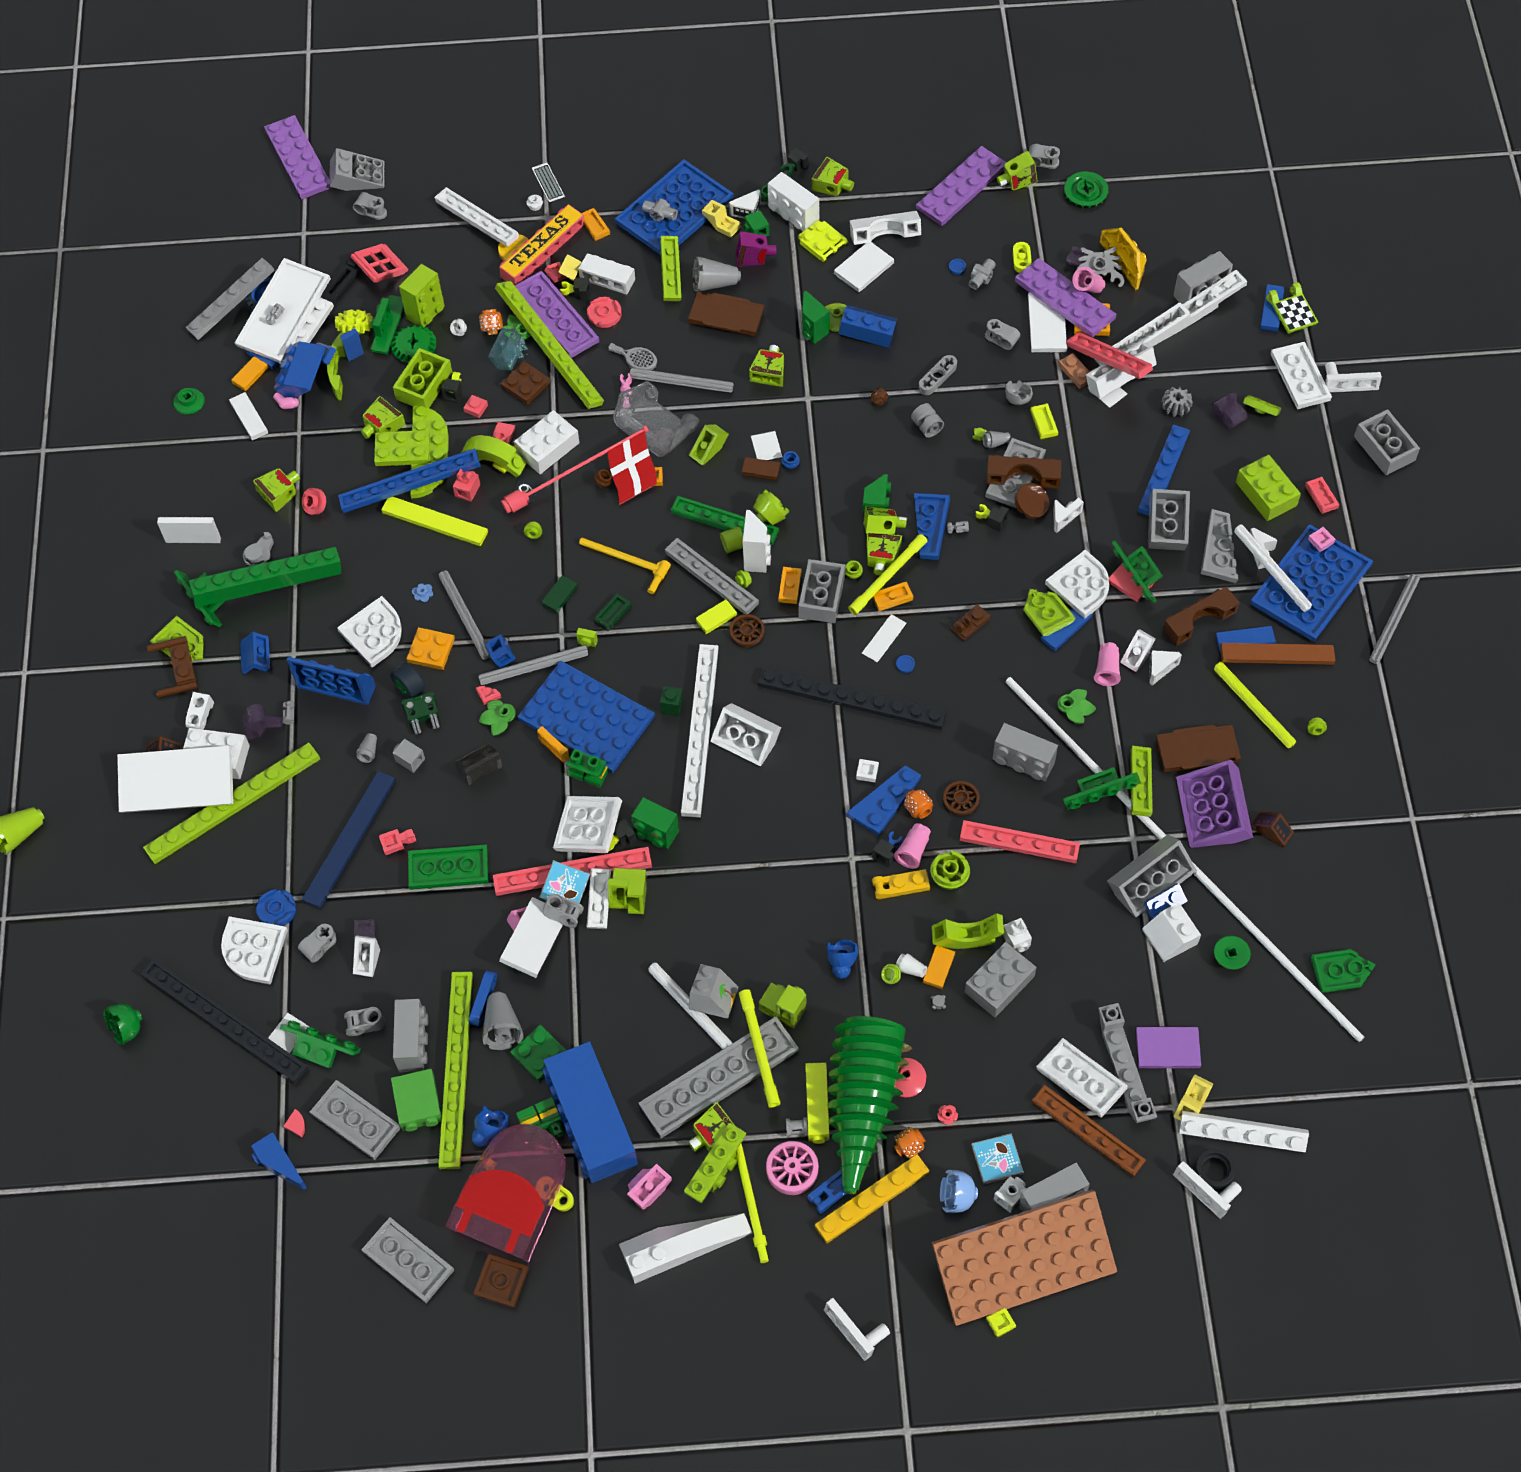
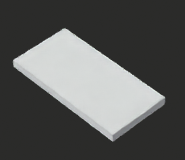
M284 258L235 341L236 346L282 363L286 357V349L289 345L294 344L329 283L330 276ZM278 303L285 310L278 319L275 318L276 322L272 325L266 321L267 315L271 316L270 311Z
M219 746L118 754L119 812L233 804L232 747Z

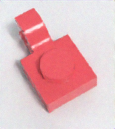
M398 829L379 835L385 855L404 849L403 843L409 844L417 841L412 829L400 834Z

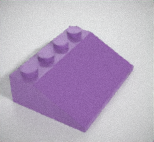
M1232 760L1176 777L1189 846L1191 848L1232 844L1253 838L1239 768Z

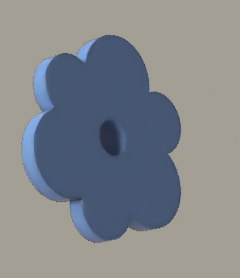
M419 584L418 587L413 588L412 594L415 600L427 602L429 597L433 596L432 586L430 584Z

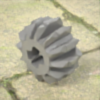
M1172 387L1171 390H1166L1162 397L1163 410H1167V415L1172 413L1174 417L1177 414L1182 417L1184 413L1188 414L1192 407V396L1188 394L1187 389L1181 390V387L1178 389Z

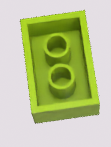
M420 264L399 286L406 319L417 326L422 325L425 327L445 306L438 273L423 264Z
M419 348L393 386L396 400L411 406L430 408L441 391L445 379H449L453 373L450 360Z
M1270 455L1238 471L1237 485L1266 521L1298 505L1301 493Z

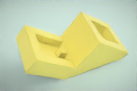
M711 200L702 210V214L714 228L730 238L741 228V223L728 217L726 207L716 201Z
M567 254L558 273L574 281L582 262Z
M1194 1075L1173 1117L1181 1121L1182 1111L1199 1113L1210 1093L1213 1083Z

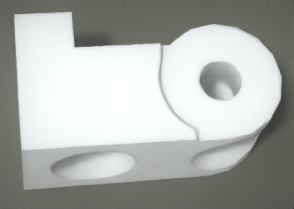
M193 692L186 716L187 728L202 730L205 728L206 718L214 704L210 695Z

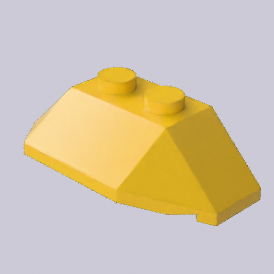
M1122 228L1102 230L1100 243L1106 250L1116 247V250L1110 255L1120 258L1115 263L1122 267L1121 271L1135 290L1139 289L1147 261L1145 254L1139 250L1136 242Z

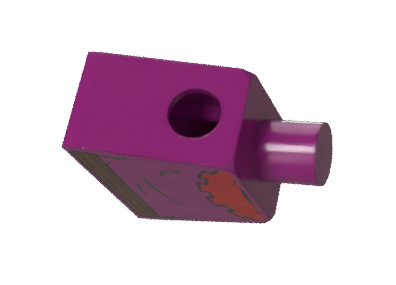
M747 232L739 233L735 252L736 265L738 267L763 265L766 255H776V245H767V237L765 235Z

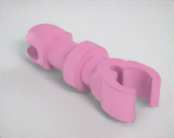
M629 373L626 381L623 374L620 375L622 383L620 387V392L622 393L620 402L623 406H627L630 402L629 393L631 392L630 384L632 383V378Z

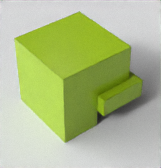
M614 868L613 879L608 878L609 908L628 909V913L644 914L647 889L646 870Z

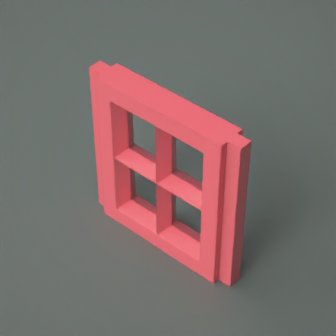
M379 244L351 254V258L376 283L408 272V268L386 244ZM382 253L386 259L379 260L374 254ZM371 256L375 262L369 264L364 257ZM390 262L395 269L388 270L384 264ZM380 266L384 272L378 274L373 267Z

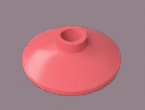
M904 1058L909 1062V1065L900 1067L898 1072L901 1074L907 1072L910 1076L904 1081L896 1082L895 1087L903 1092L899 1097L908 1098L919 1094L926 1084V1072L918 1061Z

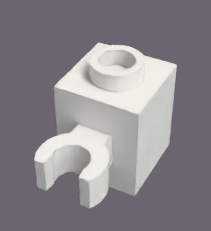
M1022 918L1003 925V937L1006 942L1018 952L1026 951L1031 945L1032 937Z

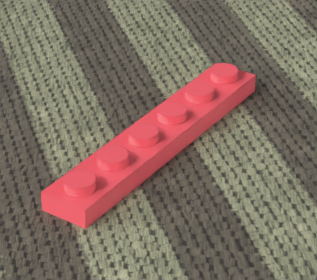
M1078 332L1066 341L1068 347L1138 379H1141L1153 370L1151 363Z
M965 820L963 821L960 841L1075 864L1080 846L1078 842Z

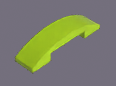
M340 333L334 340L332 347L337 350L329 365H327L331 387L338 400H342L343 391L341 377L337 375L339 357H345L340 336L344 333Z

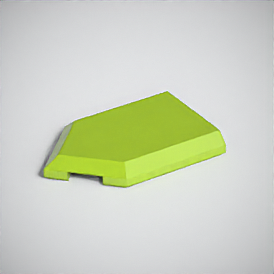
M1034 589L1029 590L1023 610L1043 636H1048L1074 622V615L1056 593H1042Z
M178 616L172 619L150 640L152 644L187 636L192 661L203 660V635ZM169 648L161 650L171 657Z

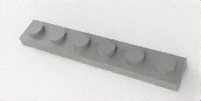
M261 258L186 326L187 330L199 340L274 272V268Z
M676 538L665 549V554L743 614H749L759 604L757 598L680 539Z

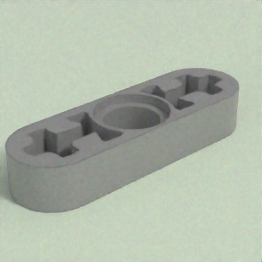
M952 355L944 356L919 381L920 393L923 395L932 394L957 369V359ZM939 372L943 376L940 378H936L933 376V374Z

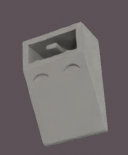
M336 148L330 160V187L345 191L384 188V161Z

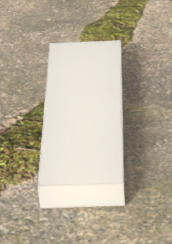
M245 392L229 399L230 404L252 440L268 433L267 428Z
M591 868L587 928L607 929L609 908L608 878L611 879V870Z

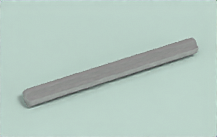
M631 368L630 376L634 379L730 393L733 391V383L728 381Z
M448 571L440 572L439 578L483 660L490 658L491 656L485 641Z
M1415 574L1410 575L1370 656L1369 661L1371 663L1379 664L1420 580L1419 576Z
M586 645L482 673L478 676L481 685L556 665L560 661L567 662L588 655Z

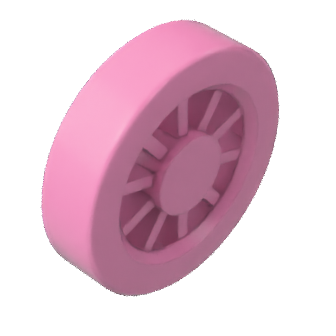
M798 1141L783 1142L777 1145L767 1158V1178L770 1184L783 1194H802L814 1185L818 1177V1159L814 1151L804 1143ZM794 1153L793 1157H789L788 1154ZM797 1154L801 1155L799 1159L796 1158ZM803 1169H809V1174L803 1171ZM777 1172H783L779 1177L776 1175ZM799 1175L805 1177L806 1180L801 1183ZM786 1176L789 1177L787 1185L781 1182ZM792 1178L796 1179L798 1185L790 1186Z

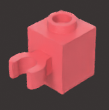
M460 469L453 485L455 497L472 502L480 487L479 476L473 471L463 472Z

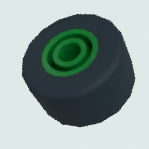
M403 662L390 673L396 688L408 699L415 697L425 689V683L419 673L406 662Z

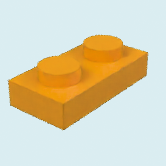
M783 567L779 602L797 604L802 569Z
M903 582L879 590L872 599L879 612L912 601L913 594L907 582Z

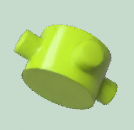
M975 428L972 438L977 441H983V433L987 431L982 428Z

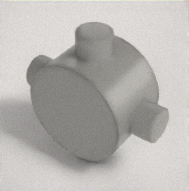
M944 995L931 997L933 1000L932 1009L946 1008Z

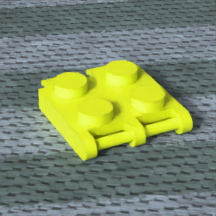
M819 220L809 226L810 229H806L798 235L800 245L822 262L831 253H836L840 246L848 243L847 238L825 221L820 222Z

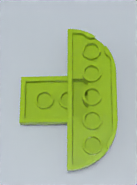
M413 406L412 431L375 433V466L411 465V470L448 458L449 433L446 422L437 412L430 408ZM445 479L411 490V498H419L432 493L433 489L439 484L441 485Z

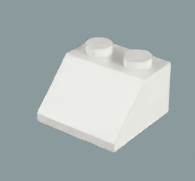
M1180 903L1163 910L1142 928L1163 962L1197 945L1201 936Z

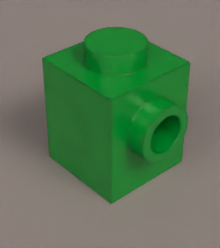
M760 210L745 216V224H743L745 232L769 236V223Z

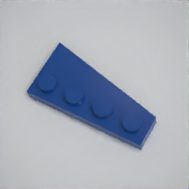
M914 493L918 535L922 534L927 539V543L919 550L920 558L939 560L950 504V495Z
M905 765L850 809L846 816L879 836L905 801L906 794L915 788L922 775Z

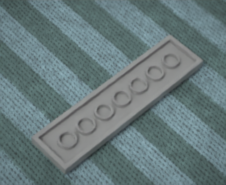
M777 1017L759 1027L770 1069L799 1051L798 1046ZM750 1033L638 1103L660 1138L668 1135L712 1107L716 1102H720L761 1075Z

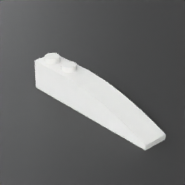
M743 1213L658 1227L620 1243L619 1247L636 1284L753 1233Z

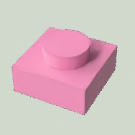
M1324 527L1309 535L1308 538L1319 552L1335 542V538Z

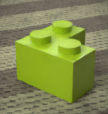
M771 983L759 1001V1010L773 1018L777 1017L780 1022L794 1029L806 1011V994L797 986L792 987L788 985L785 988L782 985Z

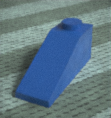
M273 1132L251 1145L254 1153L251 1155L257 1165L262 1163L266 1170L302 1190L307 1189Z

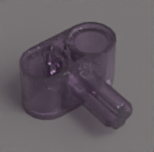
M1231 392L1213 402L1211 409L1227 427L1234 428L1247 419V413L1236 402L1237 394Z
M260 704L249 706L242 718L244 735L246 739L251 740L259 738L265 727L280 728L283 722L279 716H265L264 707Z

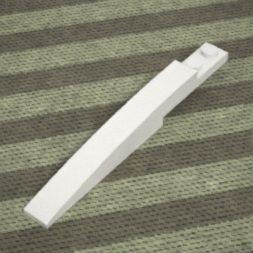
M1235 270L1184 304L1178 303L1112 347L1126 351L1141 341L1153 347L1218 308V304L1245 287L1247 281ZM1096 360V362L1100 366L1104 364L1103 362Z

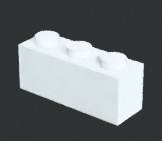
M587 253L579 267L580 278H589V282L626 295L635 281L634 268L600 258L596 255Z

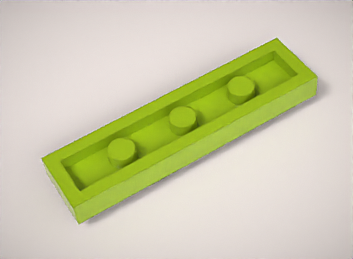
M661 236L663 301H681L678 236Z
M1132 746L1130 750L1131 774L1137 772L1141 783L1131 789V815L1151 817V748Z

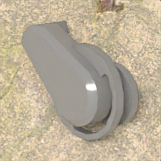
M264 532V536L257 543L249 545L244 550L243 560L248 566L263 564L269 561L271 557L270 550L274 544L269 532Z

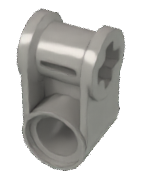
M1032 144L1030 146L1029 153L1036 167L1055 169L1059 166L1058 157L1060 150L1057 147Z
M362 192L353 205L355 212L376 220H382L387 216L384 200L381 197H376L366 192Z
M991 319L987 323L988 330L985 333V338L1005 350H1011L1019 339L1020 332L998 319Z
M551 894L545 902L543 914L547 918L562 923L566 927L574 928L577 926V919L579 914H582L584 908L578 902L571 901L559 894Z
M321 924L300 942L298 949L312 963L316 962L336 943L337 935L329 924Z
M376 1007L351 1010L344 1014V1019L347 1020L348 1029H346V1035L358 1036L363 1033L379 1031L385 1025V1019L381 1011ZM378 1016L376 1021L370 1022L373 1017Z

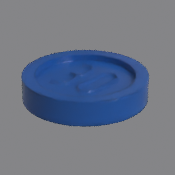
M954 259L949 263V270L956 275L962 274L966 270V263L961 259Z
M902 655L897 659L896 667L902 673H909L914 669L915 661L909 655Z

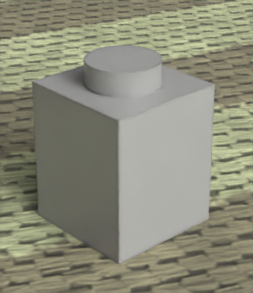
M406 739L397 744L393 750L395 762L413 773L425 760L423 750Z

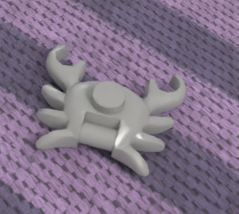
M1116 247L1104 252H1093L1081 248V251L1088 256H1082L1078 259V261L1086 262L1082 263L1077 269L1089 267L1096 274L1103 276L1110 273V282H1114L1116 278L1119 279L1120 284H1118V287L1120 288L1125 282L1124 277L1114 269V267L1118 270L1122 269L1118 263L1113 262L1120 260V258L1110 255L1116 250Z

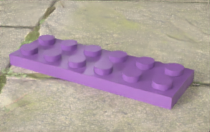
M295 115L264 126L266 134L301 199L332 188L330 187V180Z
M981 146L918 202L916 209L940 226H943L1004 171V164L1007 162Z
M1040 258L1015 277L1017 284L1092 338L1116 319L1115 312L1087 292L1077 290L1072 281Z
M542 271L515 285L571 358L599 342V337Z

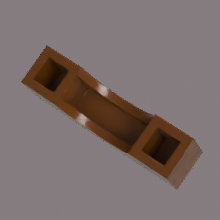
M988 455L986 484L1005 485L1010 477L1017 474H1026L1035 478L1043 488L1059 489L1061 460Z
M1227 586L1221 590L1217 589L1210 596L1200 598L1194 605L1184 607L1176 615L1168 616L1165 619L1163 631L1175 646H1178L1192 637L1194 630L1193 622L1197 618L1213 616L1222 621L1237 613L1240 602Z

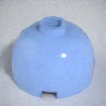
M947 1170L945 1172L948 1173L947 1178H942L940 1186V1201L943 1202L945 1200L946 1206L942 1208L947 1213L964 1212L977 1199L978 1189L975 1187L973 1179L965 1172Z

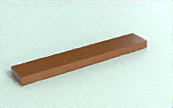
M1221 643L1220 645L1222 662L1334 665L1336 662L1333 645Z
M1043 1085L1032 1099L1033 1104L1131 1177H1134L1145 1163L1146 1159L1046 1085Z

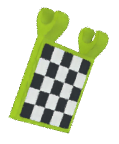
M1299 282L1293 283L1292 287H1290L1289 291L1293 295L1290 298L1279 301L1276 290L1269 291L1266 299L1272 304L1288 334L1318 324V320L1302 293Z

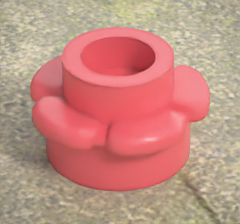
M943 1105L939 1108L937 1117L943 1124L949 1125L957 1120L958 1113L954 1106Z

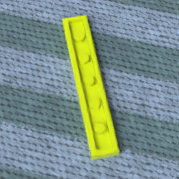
M395 497L388 498L381 509L383 514L480 547L488 534L487 528Z

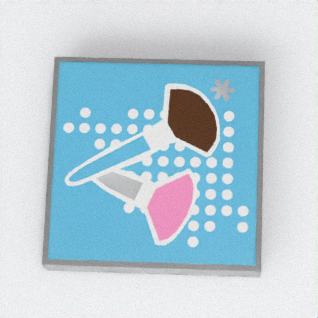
M553 860L539 898L547 900L549 895L559 894L564 898L580 903L590 873Z
M1012 1133L971 1143L983 1185L1008 1179L1010 1176L1016 1177L1024 1174Z

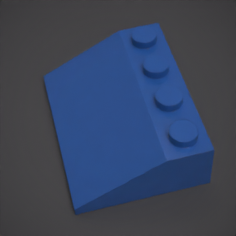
M293 657L287 658L297 688L365 705L369 704L376 687L371 675L355 673L350 669H339L329 664L322 665L313 660L306 661Z

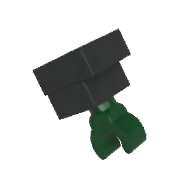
M794 148L787 156L788 164L781 166V172L788 170L787 176L790 177L794 170L798 171L800 168L805 170L809 166L808 156L799 149Z

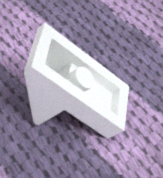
M1077 498L1074 502H1069L1066 507L1057 500L1054 501L1053 519L1054 531L1056 533L1082 512L1084 502L1080 498Z
M1251 528L1250 534L1268 554L1269 551L1275 549L1277 544L1275 538L1256 528ZM1254 555L1258 569L1265 568Z
M1140 629L1137 630L1120 663L1137 672L1151 654L1149 650L1155 638Z

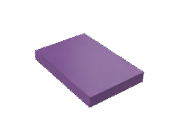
M1136 1027L1138 1068H1201L1198 1027Z

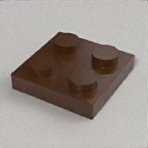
M523 361L500 384L501 388L528 405L551 381L549 377Z
M488 1254L473 1295L514 1309L529 1267Z

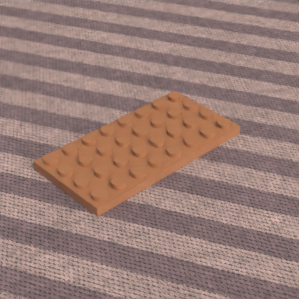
M1093 1189L931 1242L952 1318L956 1326L993 1314L1004 1308L1008 1309L1117 1272L1096 1192Z

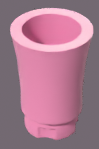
M1081 267L1073 275V285L1079 291L1101 293L1102 289L1105 288L1103 278L1089 267Z
M1111 642L1100 646L1097 669L1094 675L1095 682L1103 686H1114L1121 680L1119 648L1115 643Z
M919 823L914 824L901 846L894 853L896 861L907 868H918L924 849L929 841L930 829Z

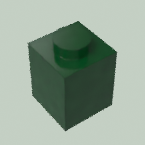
M663 686L660 699L661 714L680 716L683 703L682 689Z

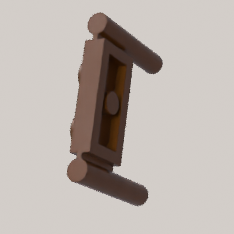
M187 636L146 646L147 652L169 648L177 686L157 690L156 696L158 698L198 688Z

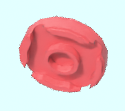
M610 297L594 299L587 308L588 320L596 327H611L620 321L622 316L621 306L618 301L612 300Z

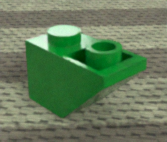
M884 474L865 487L863 513H865V506L889 508L890 497H886V495L890 493L891 482H888L887 474Z

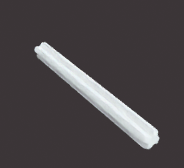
M1243 525L1236 527L1234 533L1302 611H1308L1312 607L1310 601Z
M657 963L649 966V972L722 1049L733 1044L705 1013L689 1009L690 997Z

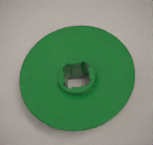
M184 388L176 394L173 406L179 413L193 414L203 407L205 397L197 389Z
M1223 937L1214 947L1216 960L1225 968L1240 969L1250 960V948L1239 937ZM1233 952L1235 956L1230 957L1228 953Z

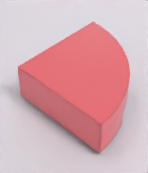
M485 686L476 687V691L484 705L492 700L501 698V694L496 689Z
M295 1109L285 1123L284 1128L302 1138L305 1133V1122L300 1112Z

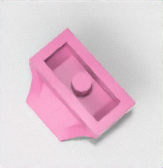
M657 1164L651 1169H642L628 1184L629 1192L627 1196L644 1210L666 1190L672 1181V1177Z

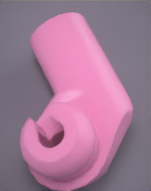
M279 392L273 396L282 409H293L299 405L297 398H284Z

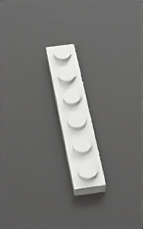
M447 187L434 197L438 204L506 247L519 238L517 231Z
M1182 1111L1179 1127L1180 1134L1306 1152L1309 1131L1306 1129Z

